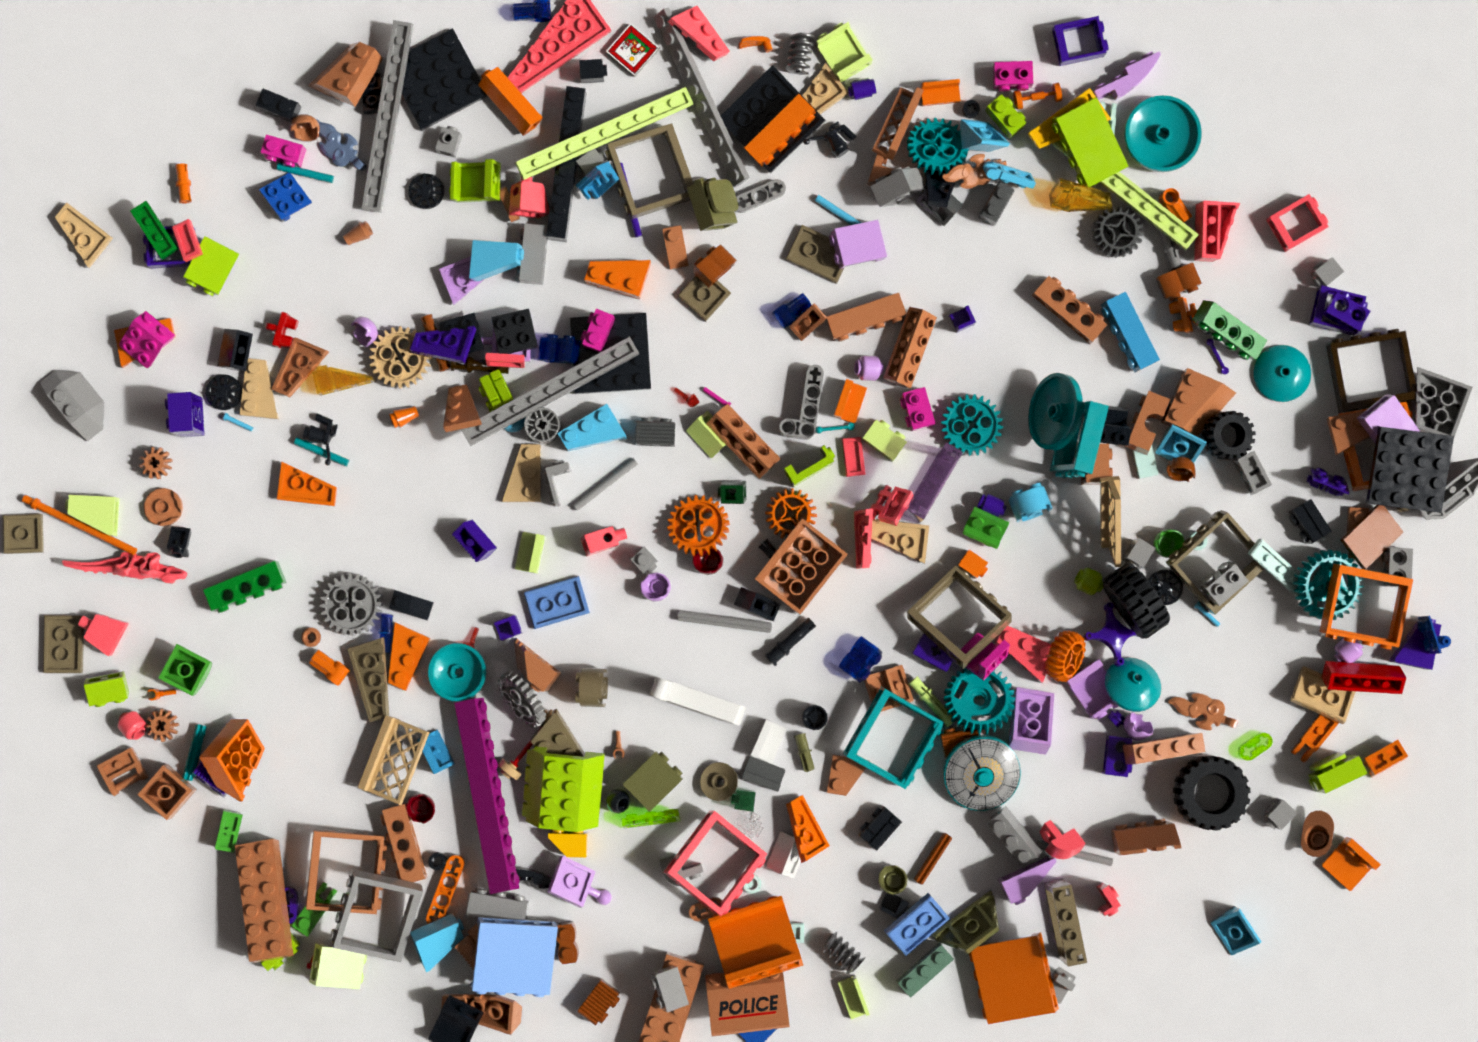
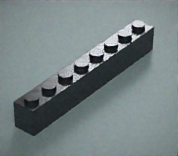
M566 86L559 143L582 132L587 95L585 88ZM578 157L555 167L546 234L548 240L567 242L577 169L576 160H578Z

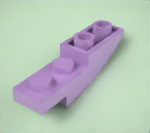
M1152 51L1142 56L1143 59L1138 62L1136 60L1128 62L1122 71L1124 77L1121 74L1113 78L1112 82L1107 85L1102 83L1096 86L1093 92L1098 100L1110 94L1113 95L1115 100L1126 95L1149 74L1161 55L1160 52L1153 53Z

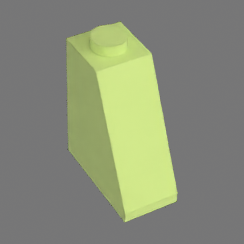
M69 495L65 502V509L68 511V515L107 535L117 536L119 498Z

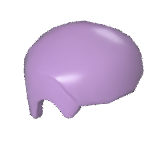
M360 316L351 324V326H356L353 335L363 346L368 347L377 339V327L369 318Z
M658 572L648 574L640 584L641 593L646 599L653 602L664 600L671 590L669 579L664 574Z
M1132 712L1126 715L1124 719V729L1128 736L1139 741L1153 735L1152 723L1144 722L1142 714Z

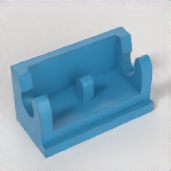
M608 161L592 169L576 184V187L580 189L587 200L591 198L588 191L592 193L595 199H598L619 180V177Z
M436 730L429 733L423 753L433 773L437 774L455 763L439 731Z

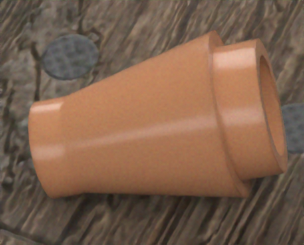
M366 221L359 222L347 234L343 235V238L348 245L369 239L373 235V231Z

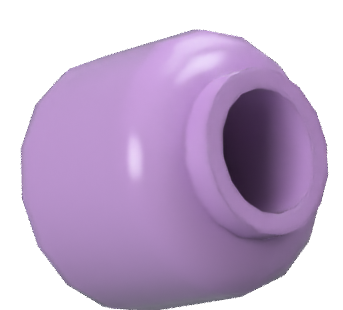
M861 356L855 361L854 372L860 380L876 381L880 374H883L884 365L877 356Z
M1343 638L1334 646L1336 651L1334 656L1339 662L1354 663L1363 655L1362 648L1364 647L1357 639L1353 643L1344 641Z

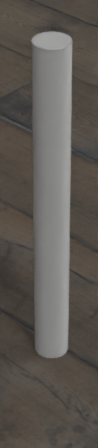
M633 458L573 504L577 511L638 465V463Z
M1037 841L1038 846L1042 850H1046L1049 844ZM1083 851L1073 856L1112 866L1113 858Z

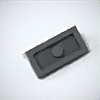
M926 189L916 200L943 226L963 207V204L953 195H951L947 207L928 206Z
M751 756L742 779L778 792L785 769Z

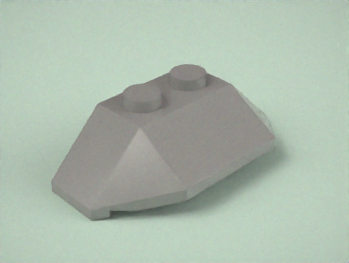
M54 370L40 382L49 399L70 425L87 441L103 430L104 401L81 372Z
M1478 458L1450 463L1442 513L1420 510L1424 519H1444L1475 494L1478 489Z

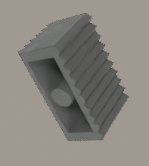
M998 181L978 218L995 226L1011 199L1014 189Z
M641 418V421H637V446L675 447L676 424L672 422V419L661 418L660 422H652V418Z

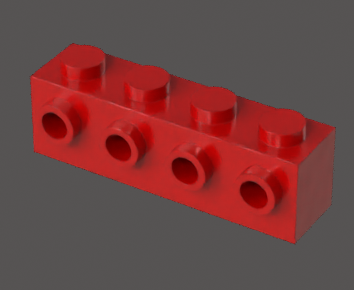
M1325 661L1321 677L1327 690L1402 694L1406 682V676L1400 666Z

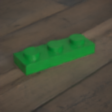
M144 201L130 210L162 260L179 250L148 201Z

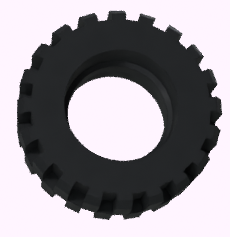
M1126 563L1104 578L1102 585L1108 598L1125 623L1138 637L1147 639L1168 625L1170 615L1162 599L1149 580L1133 564Z
M1201 756L1197 757L1196 760L1189 761L1187 766L1180 769L1179 776H1176L1174 780L1176 785L1173 787V793H1175L1173 800L1174 804L1178 807V812L1183 815L1187 822L1205 830L1217 831L1222 828L1227 829L1231 827V824L1241 820L1239 817L1246 813L1245 807L1250 803L1248 793H1251L1250 787L1247 786L1249 781L1242 774L1243 771L1240 767L1222 757ZM1206 775H1217L1228 786V799L1224 806L1216 811H1206L1195 801V786Z

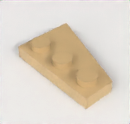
M825 63L822 70L802 96L821 115L847 96L848 91Z
M521 444L502 502H541L540 444Z

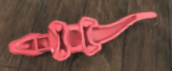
M125 551L121 553L120 557L96 562L62 561L63 566L83 570L84 572L112 573L113 575L117 574L122 577L137 579L157 578L169 584H173L177 579H185L187 577V572L174 566L159 564L160 555L156 552L147 553L145 556H137Z

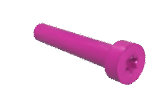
M705 387L703 389L705 393L724 406L727 404L731 405V402L725 401Z

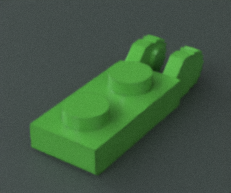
M323 882L316 892L315 902L330 903L337 890H331L326 900L322 899L320 895L327 887V883ZM305 906L292 927L308 937L326 911L306 910Z

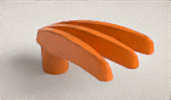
M746 37L741 39L739 43V49L763 45L766 53L773 50L770 43L771 40L768 37Z

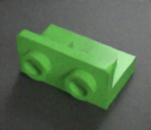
M974 506L962 533L971 539L984 543L988 547L997 549L1008 528L1009 522Z

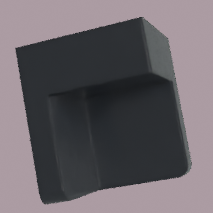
M886 893L879 909L898 919L905 913L909 902L895 894Z

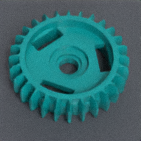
M1328 549L1327 551L1320 550V553L1313 552V557L1307 556L1308 562L1301 561L1304 567L1297 568L1300 574L1294 575L1298 578V581L1293 582V584L1297 585V589H1294L1293 592L1299 593L1295 599L1301 600L1298 605L1304 607V612H1309L1310 616L1320 620L1322 619L1324 608L1317 607V602L1326 601L1328 592L1326 584L1330 581L1333 563L1358 567V564L1353 563L1354 559L1349 558L1347 554L1341 553V551ZM1318 566H1320L1319 570L1316 572V574L1313 576V578H1312L1311 581L1309 582L1310 577H1311L1313 571H1314ZM1346 574L1348 579V586H1346L1342 575L1333 620H1336L1337 617L1343 618V613L1350 614L1348 608L1355 609L1353 603H1359L1357 595H1362L1359 592V588L1364 587L1359 585V581L1364 580L1363 578Z
M966 667L963 669V674L957 671V677L951 676L952 682H947L949 689H945L944 694L947 696H944L943 701L947 702L944 708L949 709L947 716L953 715L951 722L958 721L956 727L962 724L964 725L963 731L970 728V734H972L975 729L978 735H980L981 730L988 734L989 728H991L995 732L996 725L1002 728V722H1008L1006 716L1011 717L1012 715L1010 710L1014 709V704L1012 703L1015 702V697H1011L1014 694V690H1009L1012 684H1005L1008 679L1007 676L1001 678L1002 671L995 674L994 670L984 681L970 670L968 671ZM990 681L1000 689L1002 696L998 697L990 686ZM964 682L967 686L961 698L958 699L954 695L959 685ZM976 696H981L984 699V704L976 705L973 699ZM971 716H990L991 719L976 721L972 720Z

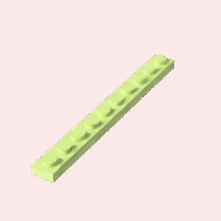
M682 88L515 162L522 179L526 180L694 105L687 88Z
M1060 141L1052 143L1054 147L1069 158L1067 151L1062 149ZM1118 172L1100 182L1185 251L1198 237L1199 234L1122 173Z

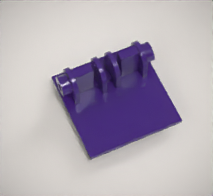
M1310 468L1312 476L1308 475L1306 480L1310 486L1322 490L1326 485L1325 492L1329 491L1330 494L1337 497L1339 495L1343 496L1344 493L1349 495L1350 492L1345 478L1339 475H1329L1322 468Z

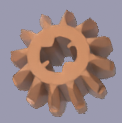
M151 447V453L148 450L144 451L146 458L140 457V460L144 461V463L139 464V467L145 468L142 473L144 475L149 473L150 479H153L154 476L157 479H161V473L167 476L168 473L165 470H172L168 463L173 462V460L167 458L170 453L167 451L163 453V448L161 447L158 450L155 447ZM155 459L159 461V465L157 464L158 467L153 466V462H155Z
M160 709L159 714L153 711V717L147 718L151 724H147L145 727L151 728L147 734H154L153 740L156 741L160 737L161 742H165L166 737L169 740L173 739L171 733H178L174 727H178L180 724L174 723V720L178 717L176 715L171 717L172 711L168 710L165 714V710ZM161 722L166 723V725H164V729L159 728V726H161Z

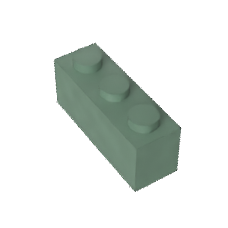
M939 942L896 981L911 998L950 964L954 958Z

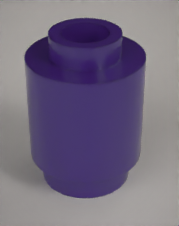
M865 78L851 81V86H848L849 96L853 97L854 100L872 97L873 94L877 93L874 79Z
M982 494L977 508L999 517V515H1004L1007 505L1004 504L1005 500L990 494Z

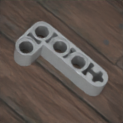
M811 365L808 368L800 419L787 418L782 420L779 425V432L782 436L809 440L814 436L824 376L821 366ZM813 370H817V373L820 374V376L816 377L815 384L812 383L813 375L810 374L813 373ZM814 388L817 390L818 395L811 398L807 395V390ZM812 407L815 414L808 417L805 415L804 409ZM785 423H790L793 426V430L790 433L783 431L782 426ZM809 426L812 429V433L808 436L803 435L801 428Z

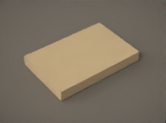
M1303 666L1290 701L1340 724H1344L1356 691L1327 690L1321 678L1322 674Z

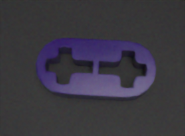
M289 886L285 887V892L287 893V890H289L290 894H293V897L290 898V904L287 903V908L290 907V913L294 915L289 920L291 924L298 917V892L295 888Z

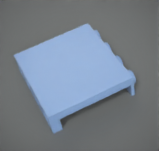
M478 917L473 981L470 983L472 991H475L477 994L494 992L496 995H505L506 993H513L516 996L533 994L535 997L550 995L558 929L556 923L553 921Z

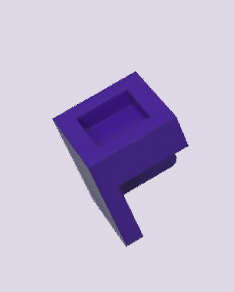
M969 305L949 315L957 333L974 326L976 323Z
M517 615L493 623L501 641L523 634Z

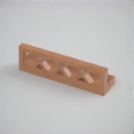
M900 87L872 149L873 152L891 160L894 159L921 99L923 89L917 87L913 93ZM901 95L911 98L910 103L903 105L900 100ZM901 110L904 117L896 120L893 113ZM894 125L897 132L896 134L889 135L886 128ZM888 141L889 150L886 151L879 148V143Z

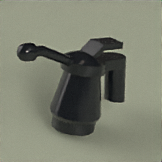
M837 121L830 125L825 135L805 139L803 143L808 145L810 141L824 139L827 141L832 154L839 158L846 154L849 148L838 133L842 132L851 141L857 136L845 124L833 129L838 126L839 122Z
M317 413L315 420L327 425V430H322L313 425H306L303 440L308 443H323L326 445L327 460H325V465L329 466L331 463L329 443L336 436L338 425L335 424L334 433L330 435L333 420Z

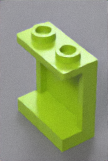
M485 159V162L476 163L451 162L449 170L451 177L449 195L451 200L459 203L500 201V162L493 159Z
M204 236L200 244L203 255L192 259L183 277L186 278L185 282L195 288L199 285L204 288L203 292L213 296L214 293L218 295L239 253Z
M821 446L820 451L824 458L798 474L792 465L784 468V473L793 488L834 463L835 455L830 447Z

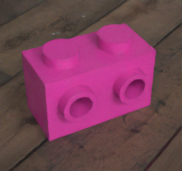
M1033 61L994 62V89H998L1001 92L1009 91L1010 88L1026 91L1032 87L1034 83Z
M267 134L261 149V154L265 157V160L274 163L280 161L283 162V165L294 168V166L301 168L306 153V148L301 144Z
M596 309L594 313H590L587 322L590 323L589 328L584 330L581 336L583 347L598 353L603 351L615 320L614 315Z
M925 387L902 393L900 404L902 410L906 409L907 412L905 417L907 428L911 427L912 431L935 425Z

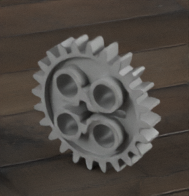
M351 573L348 575V579L344 575H341V581L334 578V585L328 583L330 590H323L327 594L326 597H320V599L325 601V604L320 605V607L325 608L321 615H327L324 622L331 621L329 628L336 626V633L343 629V635H346L348 631H350L351 636H354L355 631L361 635L362 629L368 632V625L375 626L373 619H380L376 613H382V610L378 609V606L383 605L382 602H378L382 595H376L379 588L372 589L371 587L374 582L371 581L367 584V577L360 580L359 574L356 575L355 579H353ZM350 588L353 589L352 602L356 603V606L352 607L353 622L350 621L351 607H347V603L351 602ZM362 589L365 592V597L362 600H358L356 593ZM340 590L346 593V598L343 601L337 598V593ZM342 609L347 613L344 620L338 618V612ZM364 609L366 616L360 620L357 617V611Z
M507 671L497 680L499 683L497 686L500 688L498 691L502 694L501 698L506 701L505 704L509 705L510 711L514 712L515 717H518L521 722L524 721L526 726L529 724L531 728H536L545 722L546 713L543 711L545 708L541 706L542 702L537 699L538 695L534 694V689H530L529 684L524 682L522 677L519 679V676L517 674L514 675L513 672L509 673Z

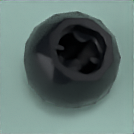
M612 790L606 798V805L613 813H623L629 808L630 797L624 790Z

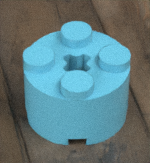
M1041 483L1030 486V489L1024 492L1023 489L1013 492L1008 500L1017 522H1020L1021 518L1023 522L1043 515V510L1047 509L1049 512L1053 509L1045 487L1041 486Z

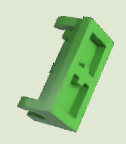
M223 809L215 842L216 850L234 853L243 814Z

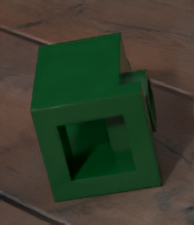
M723 481L721 486H718V498H721V504H744L747 500L746 481ZM730 489H735L736 493H731Z

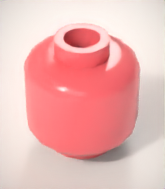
M136 711L124 712L119 717L117 728L127 739L137 740L145 734V725L147 723Z

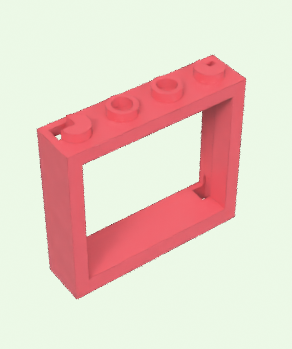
M709 811L663 873L715 915L722 916L730 910L731 902L742 894L743 886L753 879L755 870L765 863L767 853L716 811ZM715 822H718L757 854L719 906L677 873Z

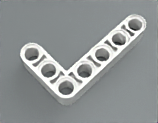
M660 677L655 678L650 692V696L670 701L736 725L741 724L746 710L744 706Z

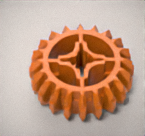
M791 488L790 494H787V490L783 489V496L777 492V500L774 497L770 498L774 504H767V507L772 510L765 511L766 515H771V518H767L766 522H773L769 529L776 527L777 529L774 534L777 535L781 531L780 538L782 539L785 534L789 536L793 530L785 529L780 524L790 521L794 526H797L800 522L798 514L805 508L807 511L806 521L812 525L816 523L814 520H810L811 517H817V514L811 513V511L816 510V506H809L813 499L806 501L807 493L803 497L800 496L802 490H798L796 495L794 494V488ZM785 499H796L802 504L797 507H791ZM781 503L784 515L776 520L775 509ZM787 508L790 511H796V514H794L796 516L795 520L791 517L785 518L786 514H788L786 512Z
M1064 630L1051 643V647L1048 649L1049 652L1046 655L1045 670L1047 675L1053 678V680L1067 682L1076 675L1077 670H1080L1079 667L1082 664V660L1085 657L1084 652L1086 651L1084 648L1086 643L1081 635L1074 631Z

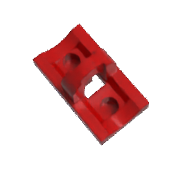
M281 312L278 325L266 323L265 328L267 330L276 332L272 345L277 348L290 347L294 338L285 335L287 328L296 330L299 321L290 317L288 313Z

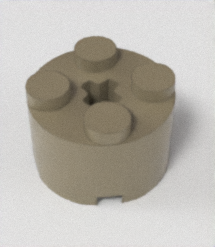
M582 668L581 672L576 673V683L579 684V691H576L575 701L580 703L581 707L606 706V703H603V699H607L608 677H604V673H607L606 669Z

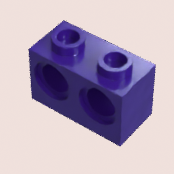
M1336 292L1332 295L1322 315L1353 333H1357L1362 328L1371 311L1367 309L1364 303L1351 300L1348 294ZM1335 302L1342 304V311H1338L1335 308ZM1353 311L1359 314L1358 321L1352 318Z
M1106 735L1102 774L1128 777V773L1132 772L1133 764H1126L1124 750L1118 752L1116 744L1120 741L1124 745L1133 744L1132 738ZM1116 761L1122 762L1123 767L1120 771L1114 770L1113 765Z

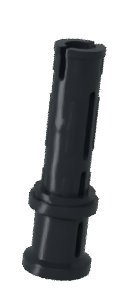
M808 617L782 642L778 641L776 646L768 653H764V655L774 666H777V662L785 655L788 656L789 650L813 630L816 625Z

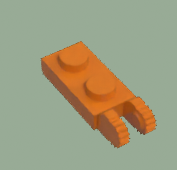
M1319 714L1301 736L1300 741L1295 745L1291 753L1296 755L1304 744L1307 745L1309 749L1300 759L1302 762H1306L1319 749L1339 723Z

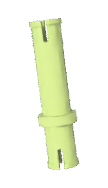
M918 676L915 677L908 685L920 696L919 699L924 701L944 722L946 727H949L953 723L951 722L953 715L947 716L948 710L934 696L933 690L931 688L928 689Z

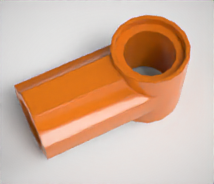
M1166 189L1159 195V203L1183 223L1192 217L1176 189ZM1166 193L1172 195V202H1168L1165 199Z
M318 650L309 662V664L325 674V677L337 686L342 683L350 671L345 665L337 660L334 661L321 650Z

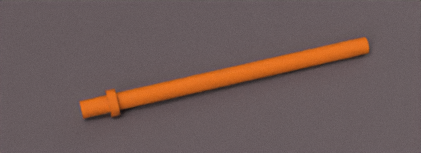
M24 495L22 498V502L30 505L34 510L39 509L132 555H135L137 552V548L42 503L38 498L34 499L27 495Z

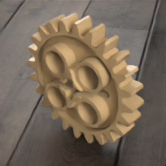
M399 326L398 332L393 327L390 334L385 330V337L378 335L380 342H373L377 347L370 348L374 355L369 356V358L375 361L370 366L376 367L373 373H380L378 379L382 380L385 378L384 384L387 385L391 382L392 388L396 386V383L400 389H402L403 384L410 388V382L417 385L416 379L423 380L421 374H428L425 367H431L427 360L432 359V357L414 354L410 351L417 331L414 330L410 334V328L407 327L405 332H403L401 326ZM403 340L409 342V346L406 349H400V342ZM392 343H395L399 353L405 355L403 360L410 369V372H406L402 362L397 360L399 357L393 349ZM392 350V356L389 359H384V351ZM418 357V363L415 366H411L409 364L410 358ZM395 366H401L402 368L399 375H393L392 373Z

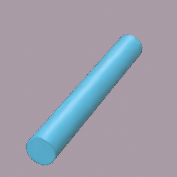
M818 195L815 199V202L850 225L861 223L822 196Z

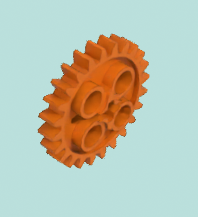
M695 495L693 501L687 497V503L681 500V507L674 506L676 512H670L673 519H668L670 526L667 529L671 532L669 537L673 539V545L678 544L677 548L679 551L684 548L685 554L691 551L692 556H695L696 552H699L700 557H702L703 551L710 555L711 548L717 551V544L723 546L721 539L727 540V536L724 533H729V528L725 526L730 525V522L725 520L728 518V514L723 513L725 511L723 506L719 508V501L713 504L712 497L706 501L705 495L702 496L701 500H698L697 495ZM696 510H699V520H700V523H701V525H700L701 541H700V542L698 541V531H697V528H696V527H697ZM705 513L712 514L708 519L703 518ZM686 515L693 516L689 521L684 520ZM707 531L714 532L710 537L704 536ZM688 533L694 534L690 539L685 538Z

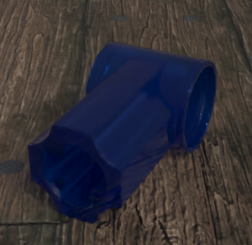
M535 0L533 3L513 4L514 21H551L550 0Z
M802 293L788 304L781 305L772 312V315L782 329L792 324L798 316L803 314L811 306V303Z

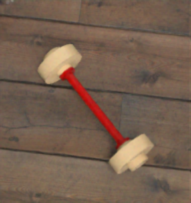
M552 709L550 711L543 710L546 713L544 721H547L552 715ZM531 740L514 761L508 762L502 759L498 763V766L502 769L501 773L508 779L512 777L518 780L522 775L517 769V764L533 745Z

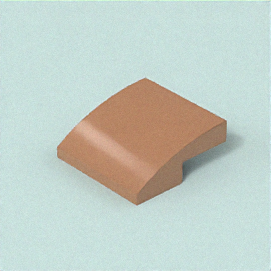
M903 665L863 677L871 703L881 686L908 702L914 701ZM888 698L881 712L901 706V704Z

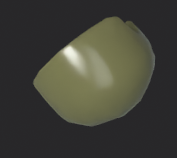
M896 865L885 866L879 873L878 883L885 893L891 895L899 894L907 886V875L903 869Z

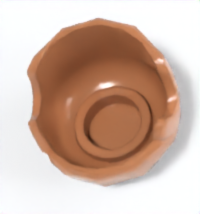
M300 114L293 118L290 130L294 131L296 139L311 142L319 137L320 125L311 115Z

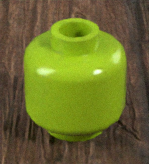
M1087 567L1079 570L1074 583H1076L1079 591L1092 596L1102 591L1103 576L1100 572Z

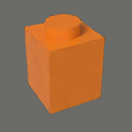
M970 549L967 550L957 564L960 569L967 571L975 579L979 576L982 578L988 570L986 567L988 562Z

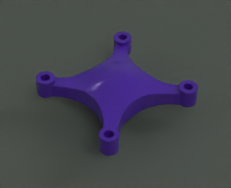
M1109 602L1104 605L1106 620L1102 629L1096 633L1087 632L1083 635L1085 641L1098 640L1107 645L1113 653L1114 665L1119 667L1124 664L1121 650L1125 641L1129 637L1137 635L1116 619L1112 610L1114 605Z

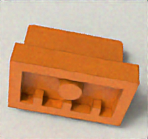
M1346 837L1322 863V867L1349 891L1354 889L1370 869L1377 870L1381 865L1356 841L1349 837Z

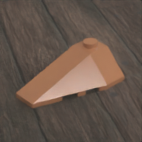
M443 994L441 1009L448 996L451 995L484 1012L479 1025L511 1035L521 1023L522 1006L515 1000L499 995Z

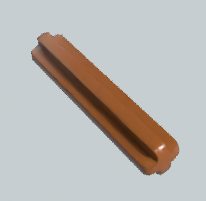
M947 833L942 834L914 877V880L920 885L924 884L951 842L952 837Z

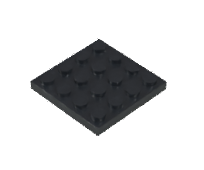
M453 28L409 51L402 95L421 131L488 97L478 84L481 80Z
M772 65L721 115V118L726 128L745 147L800 93ZM816 109L814 120L808 125L805 123L800 128L802 131L795 138L791 137L787 141L788 145L781 152L777 151L773 155L774 159L768 165H763L770 174L826 121Z
M646 313L614 315L615 320L603 351L630 337L639 355L575 389V394L651 389ZM589 316L570 318L573 367L599 354L582 345L581 336L583 331L589 328L590 323H587Z
M1378 426L1366 503L1442 513L1454 436Z

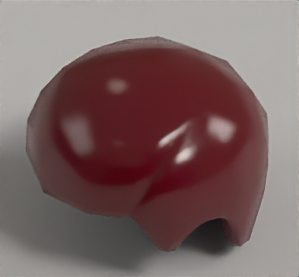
M711 548L710 555L703 551V555L700 557L699 552H696L692 563L694 568L701 574L712 575L717 573L723 566V556L718 549L714 551Z
M421 793L411 796L406 804L408 816L413 822L425 824L430 821L435 813L433 799Z

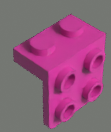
M145 311L132 321L119 345L145 368H149L161 349L174 339L175 334Z

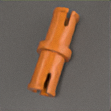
M185 163L175 165L177 175L175 183L179 191V203L182 204L192 202L190 194L191 181L188 177V165Z

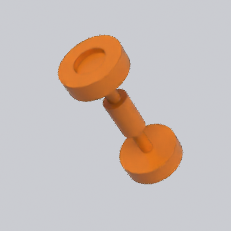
M1059 82L1052 84L1051 92L1044 93V91L1031 93L1030 96L1022 97L1020 90L1013 91L1016 110L1023 109V101L1025 100L1035 101L1053 95L1055 102L1062 101V91Z

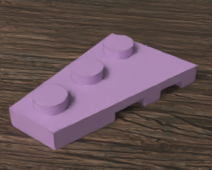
M471 256L439 269L453 305L483 281L476 282L469 278Z

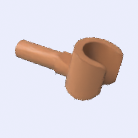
M615 731L616 748L613 751V757L616 759L615 752L621 751L623 758L625 751L621 746L620 731Z

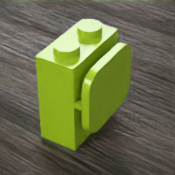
M1338 752L1311 764L1309 768L1314 772L1308 774L1310 777L1308 781L1313 790L1326 794L1368 773L1359 756H1346L1345 753Z

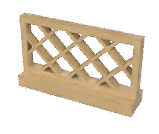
M1119 476L1100 478L1101 548H1109L1115 567H1121V491Z
M386 715L358 788L402 805L430 732L401 721L398 718ZM399 725L404 726L406 734L398 737L397 734ZM417 732L421 733L420 742L414 744L412 735ZM408 737L411 746L403 750L400 741ZM396 743L399 752L391 755V745ZM412 750L414 753L413 760L407 762L404 753ZM401 755L404 764L396 768L393 759ZM389 761L392 770L384 773V763ZM405 768L407 772L406 778L400 780L398 771ZM394 774L397 783L389 786L386 777ZM382 779L385 789L381 791L375 790L377 781ZM397 786L400 790L398 799L394 798L391 793V789Z

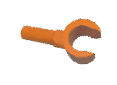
M148 690V692H155V697L149 699L151 701L159 700L163 696L177 694L176 690Z

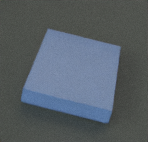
M579 576L524 592L534 629L590 613Z
M927 893L884 931L907 956L950 918L932 896Z

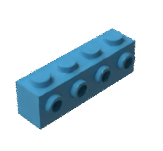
M1126 292L1101 304V312L1108 319L1110 330L1113 335H1116L1119 341V348L1125 353L1127 364L1130 369H1133L1134 373L1160 360Z

